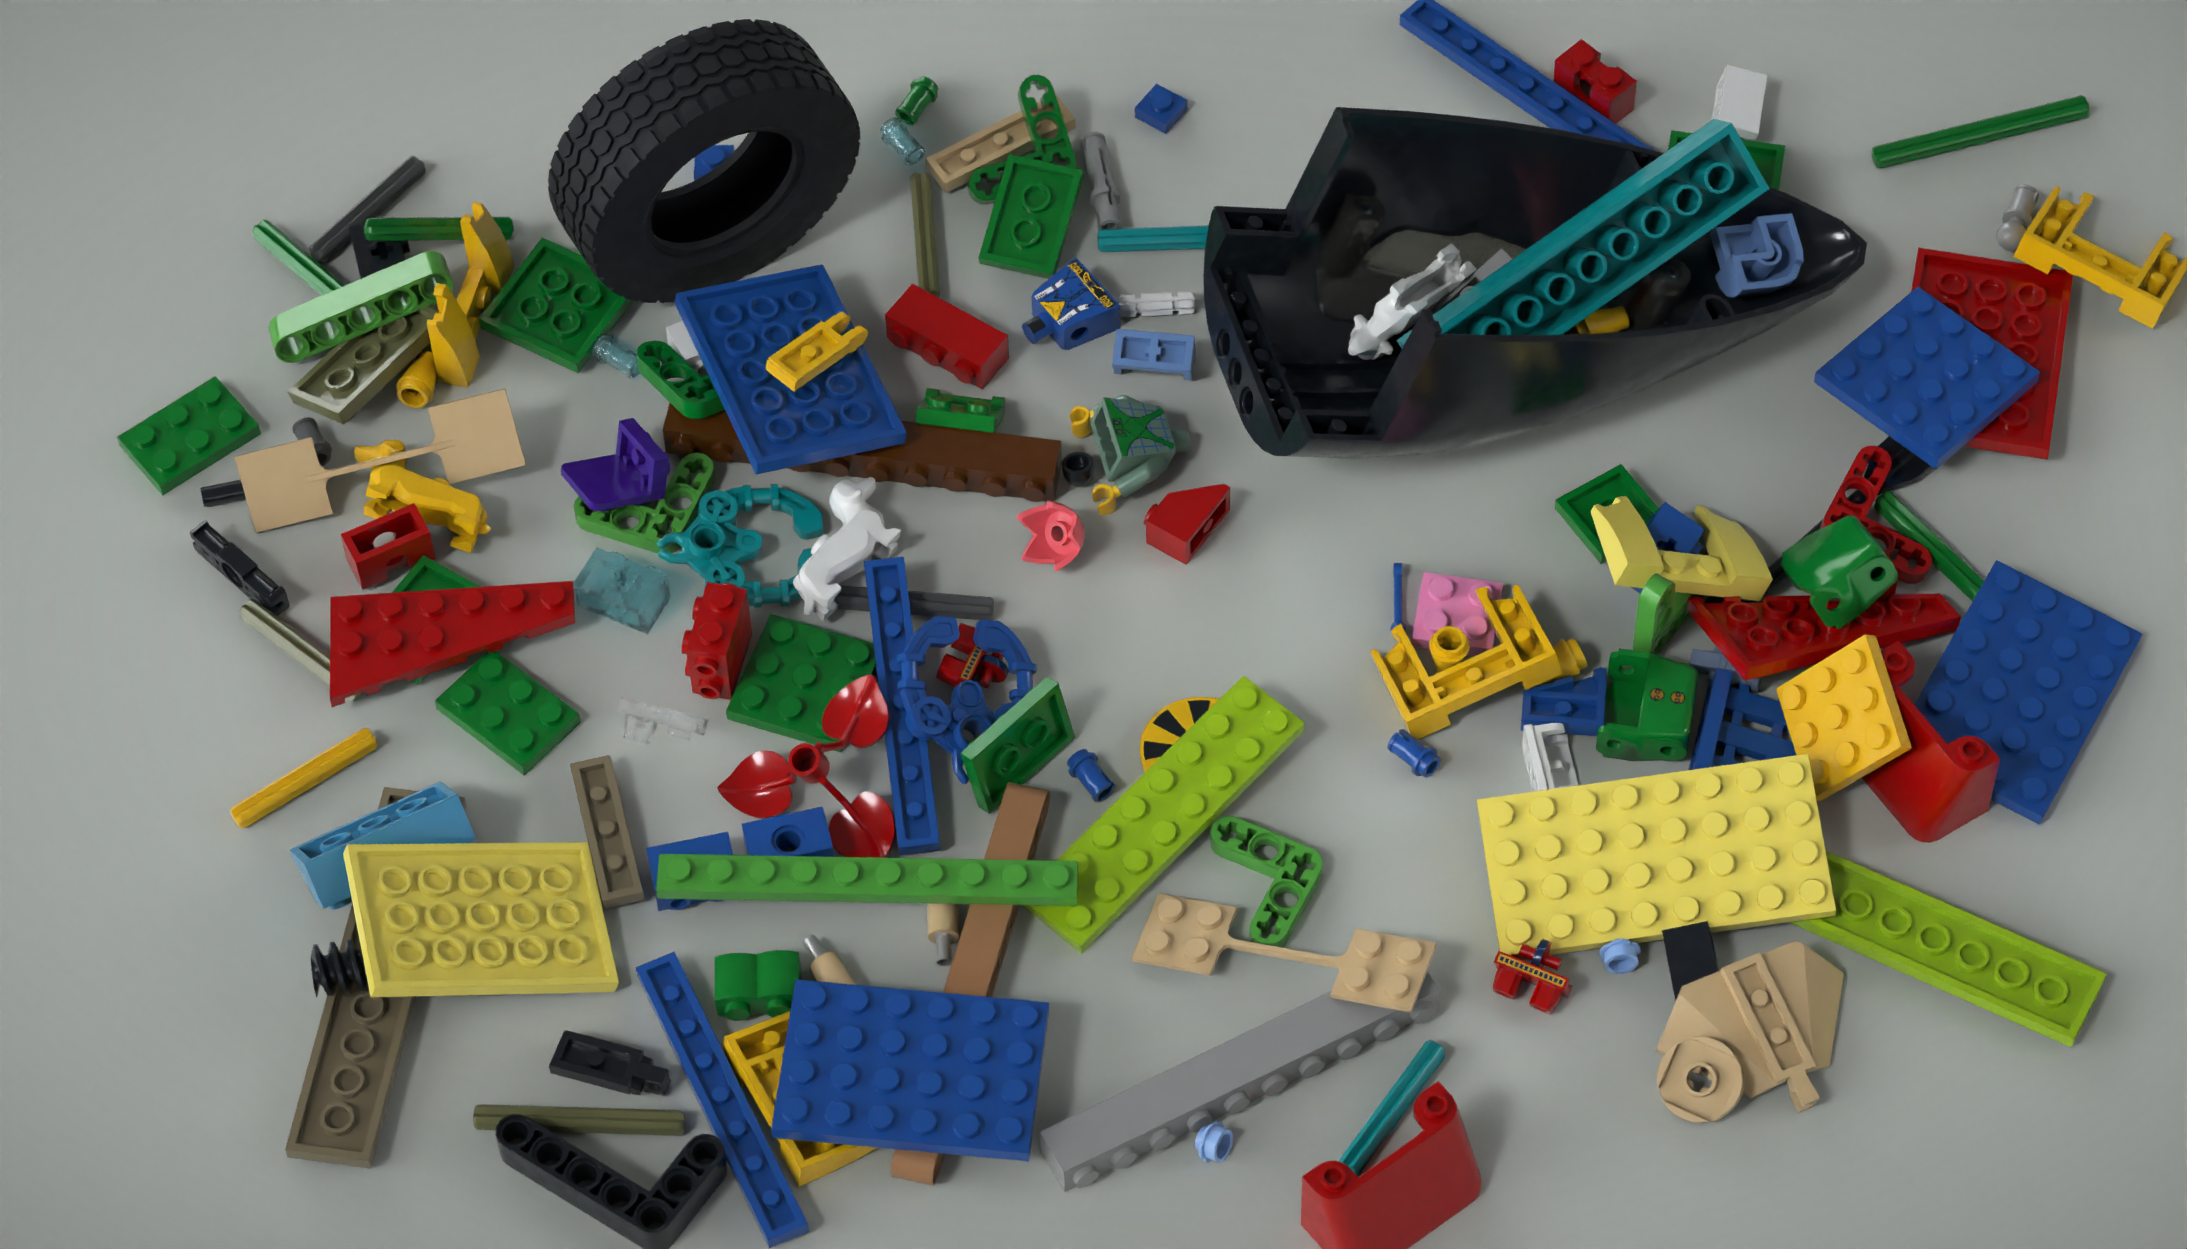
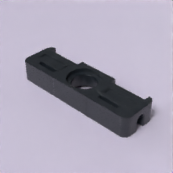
M204 520L190 531V536L194 540V549L246 596L257 600L277 616L290 607L285 589L277 585L262 572L258 565L235 544L229 543L214 530L207 520Z

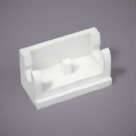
M1727 64L1716 87L1712 119L1730 122L1740 137L1756 140L1759 134L1767 75Z
M1562 723L1532 726V724L1524 725L1522 749L1533 792L1578 786L1568 745L1567 734H1561L1565 733Z

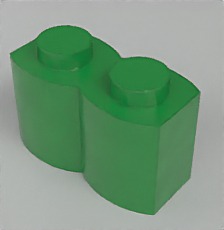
M775 950L757 955L751 953H728L714 957L715 1006L717 1015L733 1021H742L749 1016L759 1013L776 1017L791 1011L795 981L802 980L799 952Z

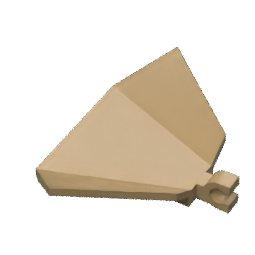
M1792 941L1763 954L1759 952L1724 966L1718 972L1681 987L1655 1051L1664 1055L1672 1046L1694 1037L1702 1036L1718 1040L1733 1051L1742 1065L1744 1078L1743 1095L1753 1099L1775 1086L1787 1082L1790 1096L1797 1112H1803L1814 1107V1102L1820 1099L1807 1073L1826 1069L1830 1066L1844 973L1798 941ZM1702 1068L1700 1073L1708 1077L1709 1070Z

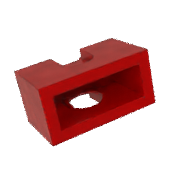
M1580 39L1555 59L1553 82L1617 124L1634 110L1637 81L1618 66L1615 68L1607 67L1600 61L1601 53ZM1580 79H1584L1592 85L1590 97L1586 96L1580 89Z
M415 503L340 534L347 562L362 590L388 580L387 573L405 565L411 570L423 555L431 560L436 559L431 533ZM385 532H393V541L377 548L374 547L373 542L377 536Z

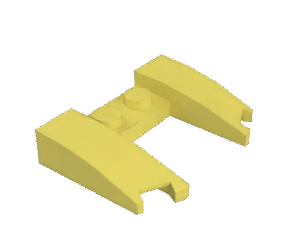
M1627 496L1615 498L1612 505L1606 507L1599 504L1593 506L1591 515L1616 586L1644 588L1648 580L1655 573H1658L1675 583V592L1716 597L1739 596L1743 600L1760 601L1773 580L1763 555L1754 540L1735 520L1730 521L1710 512L1709 508L1702 505H1697L1694 514L1698 525L1705 529L1702 537L1709 555L1658 550L1644 520Z

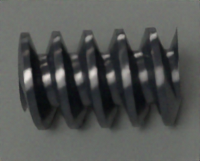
M351 939L347 940L343 953H340L335 942H330L327 955H323L318 944L313 945L311 971L316 998L320 985H322L327 996H334L337 983H339L345 994H349L352 991L355 980L361 991H368L369 986L362 950H357Z

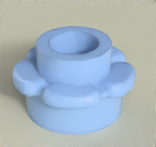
M1616 939L1603 945L1599 951V956L1602 958L1607 971L1614 974H1624L1638 966V954L1641 953V948L1638 943L1630 942L1628 939Z
M1220 1121L1203 1126L1195 1140V1147L1198 1150L1199 1157L1205 1162H1210V1160L1222 1162L1231 1150L1233 1133L1231 1130L1224 1128L1223 1123Z

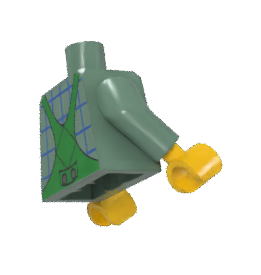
M1121 395L1115 398L1103 397L1099 404L1093 405V410L1091 411L1086 407L1076 406L1070 412L1073 435L1083 438L1093 431L1107 480L1110 482L1115 481L1116 484L1112 487L1107 484H1100L1092 491L1093 502H1097L1102 498H1108L1097 506L1101 515H1108L1114 512L1117 506L1116 498L1120 495L1127 497L1163 475L1175 453H1186L1189 448L1190 438L1188 431L1185 429H1170L1163 408L1142 403L1128 395Z

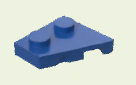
M1600 667L1594 669L1592 677L1575 682L1569 676L1558 679L1549 685L1540 684L1526 691L1524 689L1521 731H1523L1524 725L1528 724L1535 726L1562 723L1565 733L1561 734L1597 736L1598 728L1604 726L1607 668Z

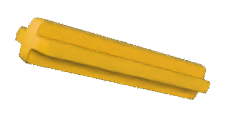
M362 728L230 809L233 820L240 828H246L376 749L375 737L367 728Z

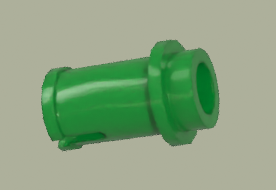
M925 76L912 81L910 84L911 91L895 110L896 116L907 125L913 126L916 124L927 105L935 102L938 98L937 92L939 88L937 84Z

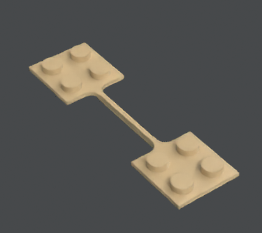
M506 389L428 407L435 437L433 442L427 446L336 469H326L321 466L312 437L235 456V462L255 533L333 514L326 488L328 479L333 476L429 452H434L441 457L449 484L526 465Z
M1158 893L1131 959L1132 962L1211 976L1220 953L1230 948L1243 952L1337 968L1339 973L1330 994L1331 998L1412 1013L1437 945L1435 942L1357 928L1354 931L1347 951L1338 957L1242 941L1229 936V930L1236 915L1237 907Z

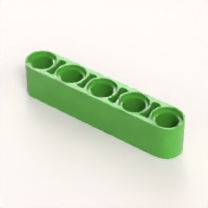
M436 251L420 253L276 315L270 321L268 327L276 356L285 363L298 362L437 303L436 297L433 295L436 283L447 285L451 292L454 286L445 258Z

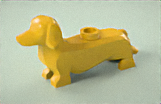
M396 439L384 440L378 446H355L354 456L360 463L406 450L402 441ZM407 458L369 467L372 471L370 473L369 486L366 490V497L372 498V500H368L365 503L363 515L377 519L387 515L390 510L394 512L415 503L426 524L445 526L450 531L459 535L452 538L450 546L470 554L473 551L478 534H488L491 527L486 524L488 520L487 513L476 495L455 489L442 478L430 479L405 469Z

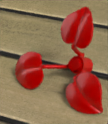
M868 674L852 681L841 689L826 706L822 717V728L827 736L839 740L838 742L828 744L818 742L815 744V747L807 743L799 744L791 750L788 762L781 755L773 751L765 750L753 753L745 758L731 775L718 785L719 793L740 812L755 818L766 819L779 816L790 807L793 795L789 785L796 783L797 776L809 784L820 783L845 808L832 816L828 826L833 848L844 857L886 858L893 846L896 834L895 818L890 806L879 795L869 791L860 793L850 803L826 778L829 773L830 764L824 755V752L843 749L848 742L857 748H867L880 741L885 735L889 726L890 714L876 678Z

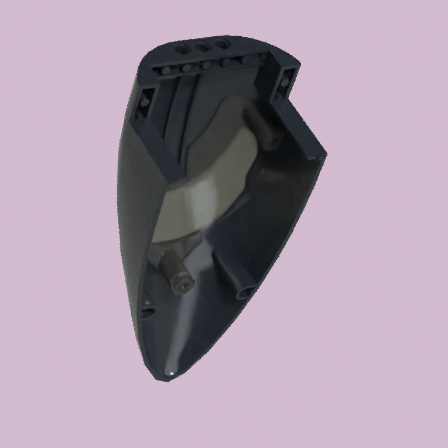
M1336 107L1286 209L1214 206L1208 226L1204 254V303L1211 343L1245 429L1263 451L1274 456L1397 457L1445 452L1520 435L1607 405L1701 364L1770 330L1832 295L1863 266L1867 242L1842 220L1785 192L1769 187V190L1716 227L1751 224L1758 216L1792 213L1803 247L1804 262L1800 267L1797 278L1787 287L1766 295L1737 298L1726 296L1715 278L1721 269L1710 236L1716 228L1714 227L1597 309L1623 306L1628 315L1629 328L1619 332L1569 334V331H1566L1562 335L1441 334L1442 329L1439 322L1434 320L1430 310L1423 309L1413 326L1388 339L1393 347V352L1390 355L1385 354L1375 360H1364L1358 355L1352 356L1348 352L1350 334L1355 326L1354 316L1361 314L1369 321L1373 316L1376 303L1390 293L1391 285L1402 278L1406 279L1409 276L1424 271L1433 261L1438 259L1437 254L1446 246L1452 243L1460 251L1461 266L1465 262L1470 261L1477 270L1501 248L1513 259L1664 153L1569 131L1508 121L1414 111ZM1412 330L1401 349L1397 339Z

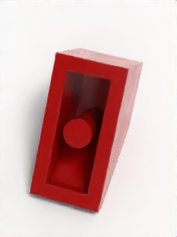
M1218 484L1168 493L1159 505H1152L1145 516L1146 543L1186 565L1230 511V487L1225 484Z

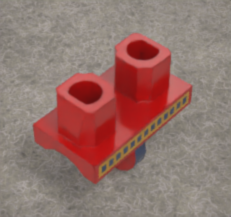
M960 623L958 627L960 632L959 639L951 644V648L969 656L966 661H963L946 653L938 668L936 678L952 687H956L964 680L974 681L976 674L980 676L978 684L983 688H989L991 682H1004L1009 671L1007 665L1002 661L1003 654L992 652L991 655H986L987 652L974 643L975 627Z
M1545 939L1540 941L1537 948L1522 944L1519 956L1532 960L1531 963L1498 951L1494 960L1497 968L1493 984L1494 992L1515 1000L1522 981L1533 984L1536 988L1529 1005L1549 1015L1552 1014L1562 996L1568 998L1572 985L1569 984V978L1543 969L1544 966L1558 971L1562 963L1561 958L1549 954L1552 943Z

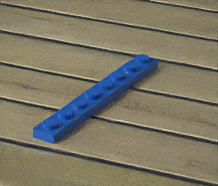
M1417 0L1400 15V26L1547 127L1653 150L1436 1Z
M904 556L864 561L878 684L890 714L889 726L885 733L899 856L940 851L927 740L916 738L908 730L905 721L906 710L902 702L901 693L898 691V682L902 680L901 665L897 663V656L904 652L908 641L913 636Z
M675 952L635 967L637 977L714 1136L723 1144L726 1161L768 1247L772 1248L809 1232L808 1223Z

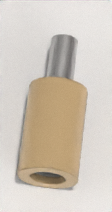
M927 903L928 939L936 944L937 964L939 966H948L951 964V944L959 939V904Z
M815 935L805 938L803 944L814 960L810 965V971L818 982L858 985L836 952H826Z

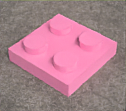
M1423 572L1411 643L1413 647L1430 650L1429 641L1432 635L1442 627L1453 626L1463 631L1469 640L1470 649L1467 655L1476 656L1493 648L1496 633L1475 590L1480 587H1488L1490 600L1502 599L1503 583Z

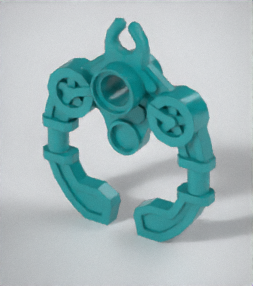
M770 484V488H751V485H743L742 487L726 491L714 490L707 492L700 499L698 517L685 532L667 534L657 541V546L660 548H665L670 543H677L681 546L682 550L677 554L661 549L658 551V557L669 563L688 564L705 580L704 589L707 582L716 584L730 583L739 588L747 589L749 606L760 608L763 603H781V607H789L790 602L801 598L793 585V580L796 576L788 580H780L779 587H761L760 580L752 582L745 580L744 571L738 563L756 559L761 554L762 537L754 530L735 527L738 512L742 510L745 512L752 511V504H771L772 511L780 510L792 516L793 530L800 539L805 540L823 535L822 513L804 497L780 488L778 484ZM812 548L804 549L799 556L797 563L798 574L803 564L812 556Z

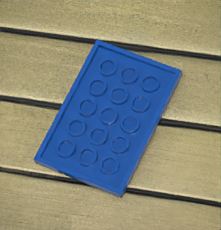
M823 264L676 293V308L756 475L905 443L907 432L863 345L841 358L795 392L765 370L766 362L770 356L820 321L825 322L840 311L847 314ZM851 321L849 322L850 324L847 326L845 331H843L842 334H840L841 336H843L851 329H854V326Z
M1996 560L1914 705L1947 744L1963 736H1975L1985 741L2000 758L1991 800L2040 825L2143 634Z
M796 980L771 1126L772 1138L1029 1162L1048 1025L1049 1002Z

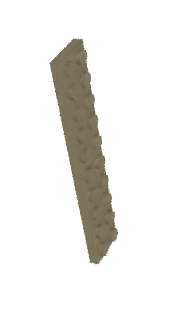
M384 787L378 809L418 791ZM459 797V799H460V801H461V803H462V806H463V808H464V810H465V809H466L465 798H464V797ZM353 903L340 946V953L345 951L346 942L349 939L353 941L357 950H361ZM356 980L353 982L351 993L345 994L339 983H337L334 996H327L285 1148L288 1158L371 1169L416 996L370 997L369 988L368 991H361Z

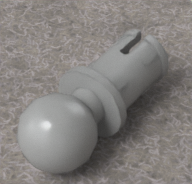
M2021 184L2015 188L2011 205L2003 213V224L1997 230L1998 244L2007 251H2016L2025 231L2033 221L2032 212L2038 201L2039 192L2036 193L2037 189L2030 185Z

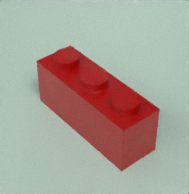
M911 284L885 314L887 338L895 346L901 349L906 348L916 353L928 364L939 366L954 374L959 381L966 384L971 383L982 390L1009 359L1007 334L914 284Z

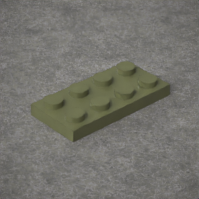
M427 306L338 344L288 391L292 402L344 425L430 343L427 320H433L434 314L439 313V310Z

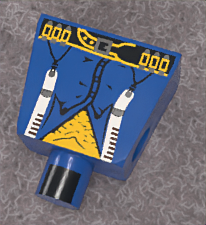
M1074 258L1033 292L1031 296L1033 318L1022 324L1023 332L1032 344H1036L1050 336L1061 349L1070 350L1119 329L1120 305L1077 258Z

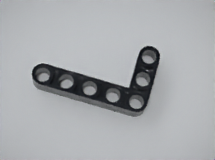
M511 1114L505 1116L496 1126L495 1135L500 1155L508 1166L643 1249H669L727 1175L723 1144L716 1136L711 1134L694 1136L651 1190L648 1191L524 1115ZM515 1138L525 1139L523 1142L519 1144L509 1143L512 1139ZM703 1158L715 1159L709 1164L697 1163ZM549 1159H559V1161L553 1165L543 1164L546 1160ZM583 1180L594 1181L591 1185L588 1186L577 1185ZM678 1190L690 1191L684 1196L676 1197L672 1195ZM618 1201L629 1202L621 1208L612 1207ZM653 1222L664 1223V1225L657 1229L646 1228Z

